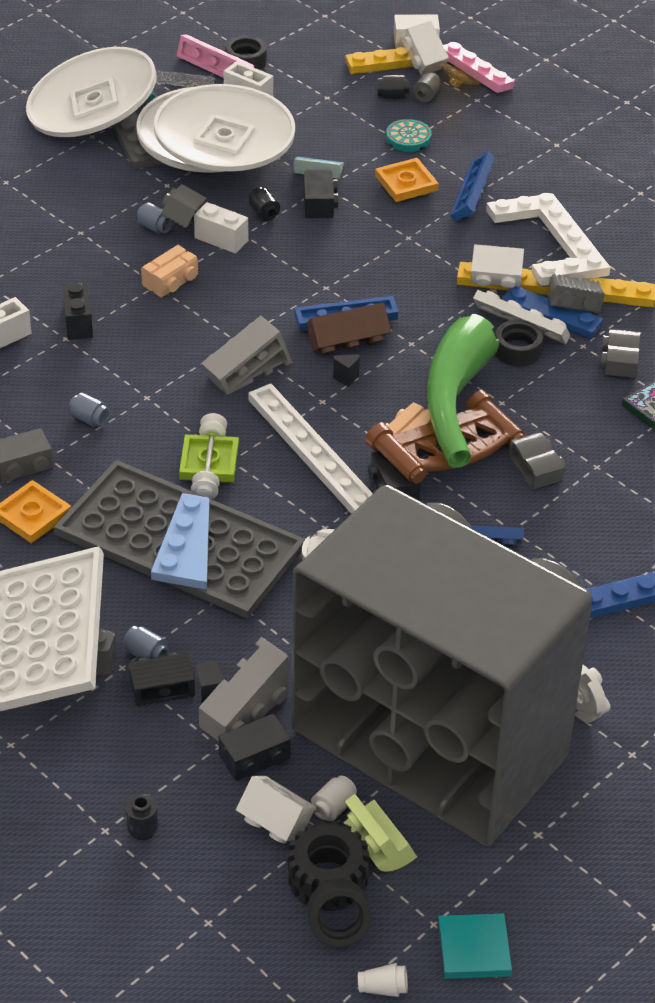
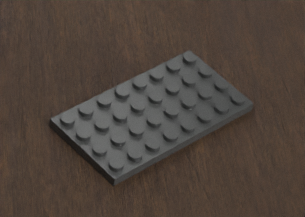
M115 460L54 526V533L86 549L99 546L105 557L151 577V570L182 493L196 496L202 495ZM209 499L207 590L172 583L166 584L248 619L302 552V545L305 539Z

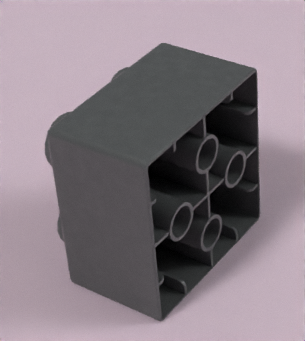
M383 485L293 570L292 728L300 736L480 844L491 846L569 754L592 609V594L587 589L581 587L573 575L558 563L545 558H533L530 560L473 530L467 520L450 506L441 503L424 504L392 486Z

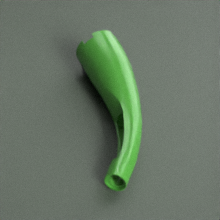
M472 314L470 317H460L448 328L435 351L428 376L427 401L431 423L441 450L449 466L453 468L465 466L472 457L459 427L456 414V396L488 363L499 347V339L496 340L495 334L492 331L494 326L484 317Z

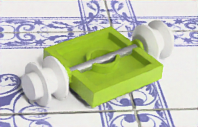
M211 413L202 417L199 429L200 435L185 434L179 478L180 480H192V492L209 499H214L218 495L219 482L234 483L239 437H225L226 419L219 414Z

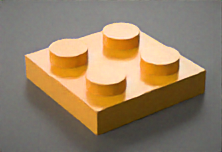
M418 158L375 169V177L395 202L438 191V182Z
M32 480L0 503V522L32 544L51 530L71 509V505Z

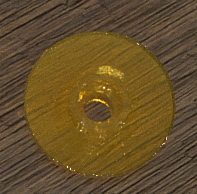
M440 63L442 70L450 77L448 82L459 88L462 84L479 86L480 82L464 71L450 64Z

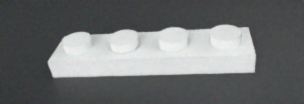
M477 290L473 297L477 307L508 321H528L535 324L544 336L566 344L570 338L566 324L559 319H547L541 312L530 309V311L523 309L519 303L513 300H508V302L501 300L497 294L491 291L485 293Z

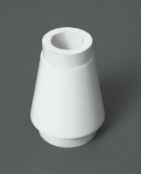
M397 963L365 970V972H358L359 992L394 997L407 993L408 979L406 966H398Z

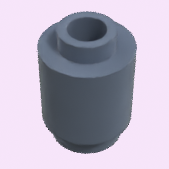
M145 203L137 211L138 223L159 234L169 232L174 220L171 221L170 218H166V215L162 216V208L151 203Z
M83 392L75 395L69 403L70 415L90 426L102 427L109 418L110 409L106 407V404Z
M143 626L131 627L124 637L123 645L129 653L137 658L153 659L165 657L168 654L167 640Z

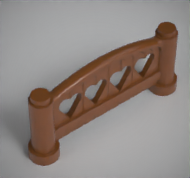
M484 390L475 392L466 403L467 411L457 414L463 436L475 441L468 443L472 457L466 465L488 457L504 446V444L510 446V440L525 436L524 431L493 403L492 397ZM379 423L373 426L365 437L366 444L372 450L379 451L410 482L415 484L425 478L426 472L454 469L449 466L443 452L437 449V439L432 423L394 435L393 431L385 423ZM476 427L489 431L494 435H488V438H481L477 435ZM415 447L433 453L435 456L421 459L417 456Z

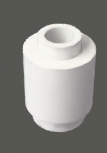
M345 776L332 778L312 797L311 803L316 806L314 814L322 820L334 821L348 807L345 801L357 793L354 783Z

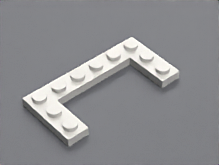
M543 193L539 196H521L517 199H500L496 202L487 203L486 212L494 223L540 217L570 258L565 260L545 261L532 265L531 273L540 286L549 285L554 273L561 276L565 275L566 277L570 276L571 278L575 277L576 279L580 278L581 280L583 278L590 279L609 276L610 266L553 194Z

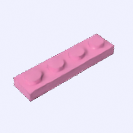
M181 35L176 56L224 78L223 71L236 61L254 68V65L191 36Z
M455 42L443 45L449 57L448 62L496 93L513 89L514 80L509 78L506 73L492 67L490 63L476 57V54L468 52Z

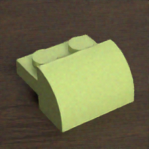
M354 794L345 801L351 812L347 815L349 819L343 823L351 826V832L358 831L362 835L361 840H366L369 857L378 869L385 872L394 871L417 858L408 842L375 800L364 806L356 794Z

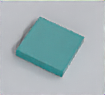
M504 913L439 916L438 927L444 979L511 977L512 967Z

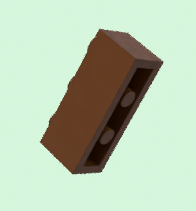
M384 302L313 317L306 322L313 352L321 350L322 354L337 351V346L345 345L346 349L360 346V341L369 340L370 344L385 340L384 336L391 333Z

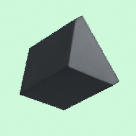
M360 355L334 356L333 378L349 387L359 377Z

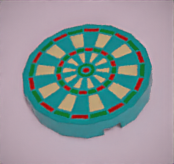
M402 119L393 122L386 129V142L392 144L393 148L398 151L417 152L420 151L421 147H424V149L428 147L431 142V129L421 121Z

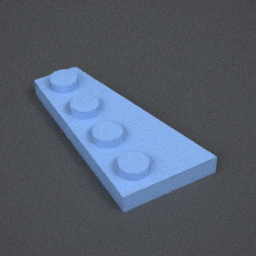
M182 493L151 570V580L207 590L208 497Z

